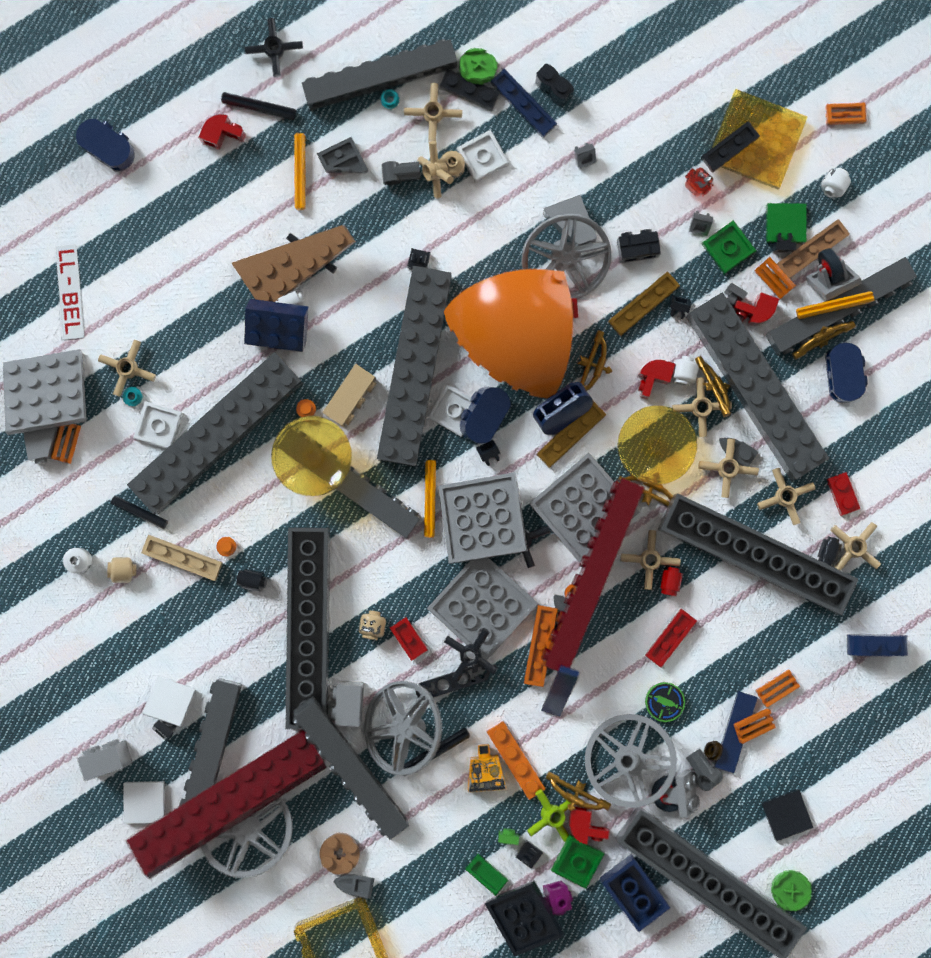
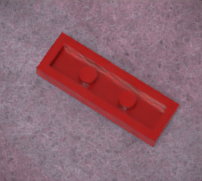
M680 608L646 652L645 656L661 668L697 620Z

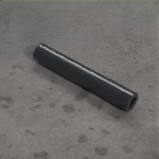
M116 495L111 500L112 505L162 529H165L168 524V520Z

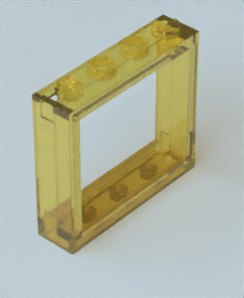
M354 898L297 922L294 935L297 942L300 941L303 947L301 949L303 958H315L305 933L306 929L356 908L376 957L389 958L365 898Z

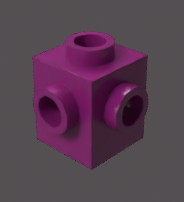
M557 881L543 885L544 898L554 915H563L566 911L572 910L571 902H573V897L565 883Z

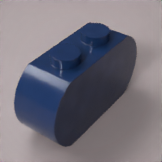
M88 119L81 123L76 132V140L84 151L116 172L126 170L131 166L134 161L135 152L133 146L128 141L130 139L122 132L116 133L113 131L114 127L106 121L101 123L97 119Z
M840 343L831 348L825 355L829 395L836 402L850 403L859 399L865 393L868 385L867 376L864 375L863 369L865 367V357L862 356L860 348L852 343Z
M572 382L538 405L533 412V418L544 434L554 435L588 412L593 405V399L582 383Z
M489 386L480 388L478 392L476 391L472 395L469 408H466L461 415L460 431L469 441L476 443L491 441L511 406L510 398L504 390Z
M847 634V655L908 656V635Z

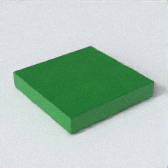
M767 203L766 243L777 242L776 235L778 233H781L783 241L787 240L788 233H792L793 238L791 242L806 243V204Z
M734 220L701 243L724 275L756 252V249Z
M569 834L551 871L587 889L605 853L589 844L579 842L574 836Z

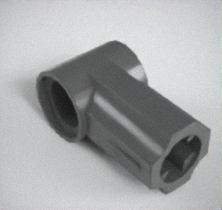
M388 161L381 164L384 185H396L401 181L421 179L419 161L408 163Z
M701 749L686 757L698 776L697 784L703 791H710L722 781L721 771L711 766Z

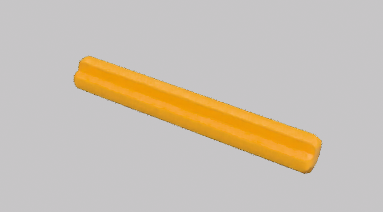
M296 133L294 135L296 210H304L306 208L305 135L303 133Z
M869 291L796 309L797 318H807L871 303L874 301L873 292Z
M426 460L424 536L426 538H433L435 536V460Z

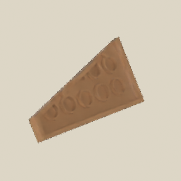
M341 225L232 262V265L255 299L276 302L278 298L297 288L356 241L346 226Z

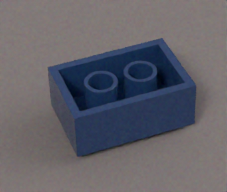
M250 299L245 308L244 344L303 352L307 342L309 306Z
M632 854L600 877L606 890L638 933L671 908Z

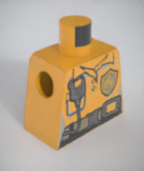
M489 744L478 745V756L470 757L468 792L506 790L499 756L490 755Z

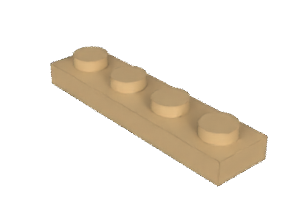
M152 535L147 536L141 552L144 555L213 581L217 580L223 564L221 561Z

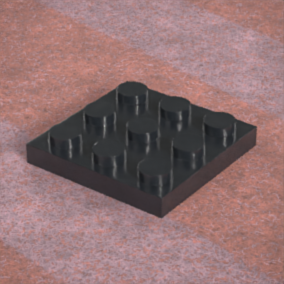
M535 880L493 897L484 903L514 957L560 939L565 934Z

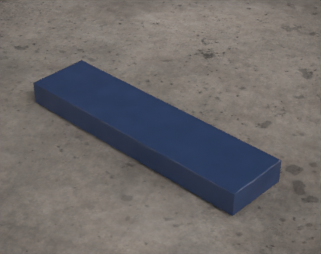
M505 68L490 81V84L497 91H500V94L542 138L557 126V122Z
M565 666L559 667L541 711L561 716L579 678V671Z
M737 691L721 742L723 752L720 759L715 761L714 767L735 773L743 744L738 740L734 724L753 715L758 697ZM749 724L740 728V730L749 727Z

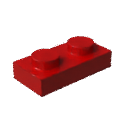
M847 472L826 479L840 516L860 509Z
M407 617L390 627V630L411 661L428 650Z

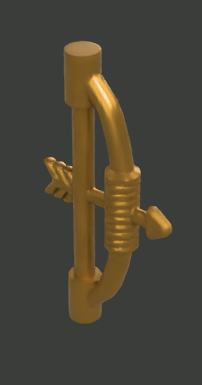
M854 321L828 328L823 326L819 333L803 344L799 350L792 353L793 358L797 360L806 355V352L819 345L820 349L824 345H828V340L855 328Z
M597 330L594 338L595 343L589 359L580 356L581 361L577 363L586 366L580 383H582L587 391L601 377L602 371H606V374L612 373V369L609 366L607 368L604 367L607 346L603 338L605 333ZM601 344V357H599L597 364L592 363L598 346ZM591 366L595 367L592 380L585 386L584 384Z
M698 356L695 358V361L707 380L706 383H703L706 391H713L723 416H730V402L727 395L730 385L728 383L723 384L720 376L716 374L712 367L703 360L702 356Z
M659 473L652 476L653 480L640 476L624 478L629 481L642 482L650 487L649 491L644 489L641 503L646 502L649 506L651 500L654 499L668 508L669 501L652 493L653 489L662 492L670 501L673 497L663 485L656 482L660 480Z
M548 772L546 775V779L550 781L552 787L565 800L571 802V804H568L569 811L575 809L574 805L591 810H609L611 803L583 791L586 783L582 784L578 780L576 786H573L551 772ZM556 783L574 791L575 795L563 791ZM578 795H582L597 803V805L585 803L584 800L578 798Z

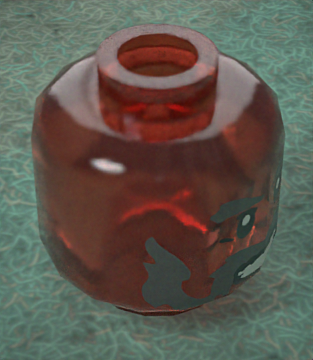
M692 168L685 176L687 179L685 187L696 197L701 195L704 197L714 186L712 184L713 177L704 168L696 170Z

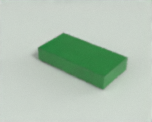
M479 853L465 868L468 873L495 896L509 881L507 877Z

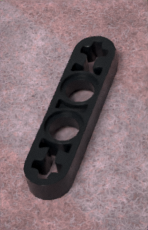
M476 664L469 666L464 672L468 676V681L465 684H459L452 678L456 672L454 671L422 681L418 685H425L426 688L432 687L430 682H434L438 693L434 694L433 690L428 691L434 698L484 682L489 678L490 672L484 673L483 678L479 675L474 676L475 681L471 682V675L468 670L472 669V674L478 672V668L481 666ZM446 679L449 682V687L446 690H440L437 685L439 680ZM415 690L416 695L419 698L422 694Z

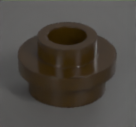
M718 741L708 742L704 748L705 756L712 761L720 759L723 752L721 743Z

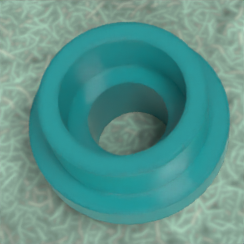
M391 89L385 90L380 97V102L386 109L396 108L400 101L398 93ZM389 97L394 99L391 103H388L386 100Z
M129 387L123 392L122 398L126 405L134 407L141 403L143 395L138 388ZM131 393L135 394V398L133 400L129 399V395Z

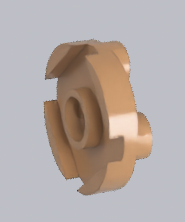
M339 832L329 836L323 842L320 849L322 866L334 874L351 872L360 858L359 845L347 833ZM339 848H342L343 853H345V857L342 856L341 859L337 858V855L334 854V851H338Z

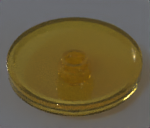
M649 406L636 411L625 421L618 435L617 450L623 467L631 476L647 484L661 485L679 479L689 470L696 456L697 438L691 423L680 412L666 406Z
M305 416L291 421L278 433L271 452L272 466L277 478L289 490L304 496H320L333 491L345 480L352 464V449L346 434L334 422L318 416Z

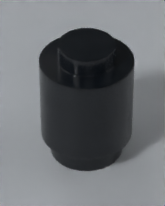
M830 536L827 539H823L817 556L819 557L818 560L833 567L834 563H837L842 544L839 543L840 540Z
M245 569L238 572L236 583L237 586H241L243 589L260 592L262 588L265 589L267 577H265L264 572Z

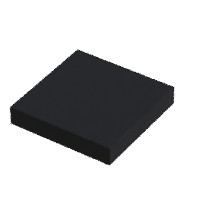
M799 789L761 802L776 842L814 828Z

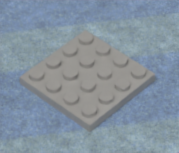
M80 349L3 362L5 432L7 435L87 422L83 353Z
M587 453L529 503L579 563L583 555L588 554L589 548H587L590 537H595L597 532L594 529L596 522L605 513L602 511L605 501L610 500L612 496L609 491L614 482L590 453ZM637 508L632 519L640 513Z
M515 472L438 486L449 564L528 551Z
M484 558L470 561L427 609L466 645L473 644L483 628L488 630L490 633L480 647L482 658L487 661L539 603L491 559Z

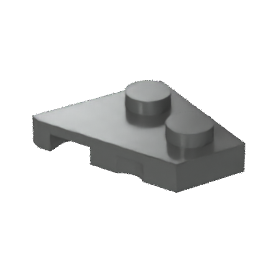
M352 137L317 153L326 173L368 172Z

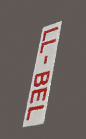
M77 245L55 246L63 340L84 338Z

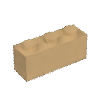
M355 364L322 413L342 427L346 424L350 425L355 417L353 415L354 411L363 406L366 401L364 399L367 392L371 393L377 385L375 382L376 377Z

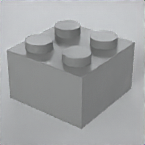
M340 681L333 688V700H336V706L332 708L331 718L335 720L336 726L359 727L362 723L364 682Z
M118 739L101 745L102 748L97 745L83 751V755L77 758L84 782L123 769L133 763L126 740L119 742Z

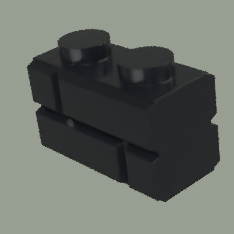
M652 229L641 230L640 234L634 235L632 232H625L617 239L620 263L658 258L661 254L658 232H652Z

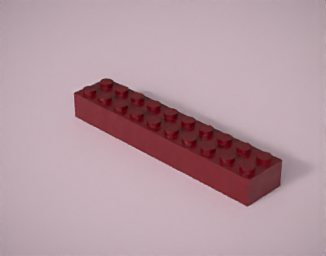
M624 478L613 482L609 491L612 496L610 500L605 501L602 511L605 513L602 518H598L594 528L597 530L595 537H590L587 548H589L588 554L583 555L580 561L581 571L579 574H575L571 585H574V588L565 597L564 603L567 605L564 611L560 610L556 622L559 623L557 629H552L549 636L550 646L549 648L545 647L541 659L544 666L558 671L560 666L571 668L645 487Z
M304 729L127 838L126 842L144 876L149 879L153 878L326 769L327 767L314 744H311L306 738V731Z

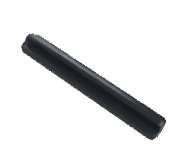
M223 92L221 96V101L224 104L290 120H295L297 111L294 108Z
M463 728L441 741L433 759L470 738L468 730ZM429 750L406 762L403 769L418 765L428 755Z

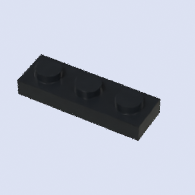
M450 69L446 70L439 85L440 89L490 111H493L500 95V91L484 84H473L465 80L461 74Z
M747 121L702 155L701 159L709 170L714 173L759 139L760 135L750 122Z

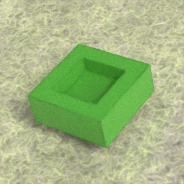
M505 828L498 833V843L518 845L519 833H515L513 829Z

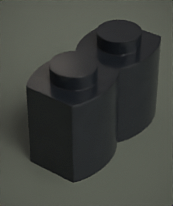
M547 63L536 73L535 83L538 88L544 93L549 94L555 104L564 107L573 96L574 88L567 79L560 77L558 71Z

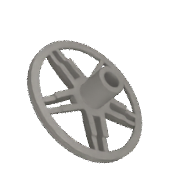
M562 214L547 219L532 231L525 242L521 258L522 270L528 269L529 250L551 259L552 262L546 269L565 271L579 290L570 293L571 298L579 299L591 293L604 280L611 263V246L603 229L590 218L578 214ZM570 220H573L571 242H567ZM565 221L561 240L556 241L554 244L534 240L546 227L556 222ZM580 221L591 226L599 234L602 242L575 246L576 222ZM531 244L551 250L552 253L548 254L531 247ZM604 248L603 250L597 252L594 251L585 255H581L582 252H588ZM604 254V262L599 274L588 284L578 262ZM575 269H577L586 286L583 289L571 273Z
M409 681L393 682L380 689L368 706L364 722L366 745L374 761L383 770L391 774L410 775L426 767L436 754L440 744L442 724L438 706L431 694L422 686ZM407 687L418 691L422 695L405 712L394 689ZM384 697L393 723L372 729L374 712ZM429 704L435 718L434 740L425 732L426 724L421 719ZM387 728L390 730V734L372 736V732ZM395 738L392 766L380 756L373 740ZM416 738L423 739L427 743L431 744L432 747L427 746L425 743L421 742ZM410 741L429 750L428 755L418 765L403 769Z
M623 714L606 720L593 732L585 751V768L592 786L604 799L621 807L637 808L655 802L667 792L676 774L677 755L670 736L657 722L642 715ZM619 721H638L627 746H624L603 730ZM642 723H645L646 726L642 734L639 747H637L633 744L637 738ZM649 726L653 727L663 737L667 744L670 758L642 753ZM603 734L620 749L616 752L599 735ZM597 740L615 758V761L598 775L594 776L591 766V753ZM646 759L670 761V765H646ZM614 767L617 768L618 773L598 784L597 780ZM670 769L661 789L646 799L641 770ZM622 775H626L635 801L617 799L604 791L601 786L608 782L610 783ZM633 776H638L640 790L643 797V800L641 801L639 800V796L632 778Z
M281 797L276 799V802L230 828V833L224 832L216 837L234 839L226 867L221 865L212 856L207 844L203 845L201 849L209 863L220 872L238 878L258 876L273 868L286 853L292 837V818L284 800ZM278 804L280 805L278 809L273 811L261 822L258 820L259 817L270 811V809L277 806ZM283 811L286 820V835L280 849L270 838L261 832V829ZM261 837L278 851L277 855L257 843L259 838ZM237 845L242 846L241 850L235 861L233 869L231 870L229 868L234 857ZM249 845H253L264 854L273 858L266 865L258 869L237 871Z

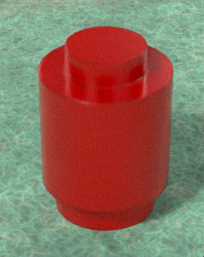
M668 567V570H663L660 586L662 594L677 597L683 573H679L680 569Z

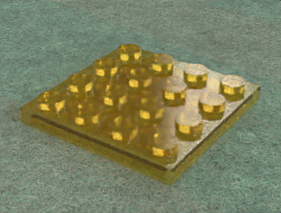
M735 89L712 148L749 121L760 135L759 139L721 168L779 190L808 117Z

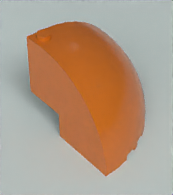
M525 269L502 273L472 285L448 304L443 312L450 331H454L459 339L457 343L468 351V357L478 367L482 365L489 371L488 375L500 383L502 381L508 383L516 391L522 389L529 392L531 396L547 399L556 394L568 365L573 334L572 302L564 271Z

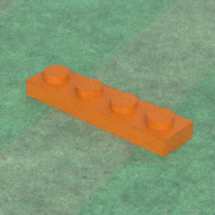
M537 606L524 684L544 687L547 667L544 666L541 656L545 647L549 648L551 641L548 639L555 626L557 608Z
M504 721L487 730V734L527 798L530 800L536 796L535 793L538 790L542 789L544 791L543 783Z

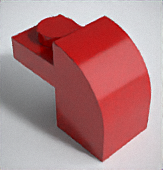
M218 114L210 117L204 123L198 138L202 144L220 150L225 136L244 142L246 134L242 126L231 123L228 115Z
M761 292L757 296L754 306L737 300L733 305V309L738 317H749L747 325L758 326L773 316L780 299Z
M653 360L644 365L638 373V377L645 378L639 384L638 391L641 392L640 397L645 399L650 397L654 381L668 385L672 378L675 363L665 360Z
M574 806L575 809L569 812V827L573 836L579 842L587 844L588 836L594 841H603V839L609 838L607 827L590 825L592 814L590 809Z

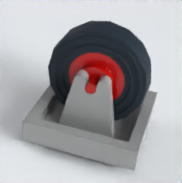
M830 248L819 252L818 271L806 276L807 283L826 301L862 284L861 277Z
M685 770L678 776H675L667 792L656 800L654 804L666 812L679 810L680 818H688L697 811L700 806V798L696 795L698 784L694 770ZM668 775L662 776L655 781L651 796L661 789Z

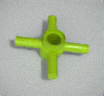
M538 790L535 794L543 806L541 810L542 819L527 830L528 834L532 837L548 825L555 827L562 840L566 842L569 834L563 826L565 821L564 812L568 810V804H571V802L566 800L560 806L550 804L543 790Z

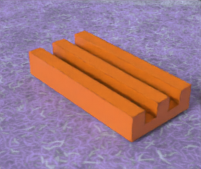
M865 102L826 104L825 106L827 111L826 125L865 124L867 122ZM861 109V111L831 112V110ZM862 116V118H837V119H832V117Z
M771 257L767 258L754 270L780 299L796 286Z
M80 425L59 426L50 459L71 464L81 429ZM67 426L68 428L65 435L60 457H58L57 452L59 449L64 427ZM72 428H75L68 456L66 459L64 457L66 454Z
M787 669L755 691L767 708L799 688L800 685L792 676L791 671ZM788 676V680L773 688L766 694L763 695L761 693L767 688L777 683L778 681ZM790 683L793 684L792 686L788 687L787 689H785V690L782 691L781 693L777 694L776 696H774V697L771 698L770 700L766 701V699H767L768 697H770L771 695H773L774 693L778 692L779 690H781L782 688L786 687V686L789 685Z
M766 708L734 724L740 743L743 744L776 728L775 724L772 723L774 720L770 716V709ZM765 717V719H763V720H761V721H759V722H757V723H753V724L749 725V727L740 730V728H742V727H744V726H746V725H748V724H750V723H752V722H754V721H756V720H758V719H761V718Z

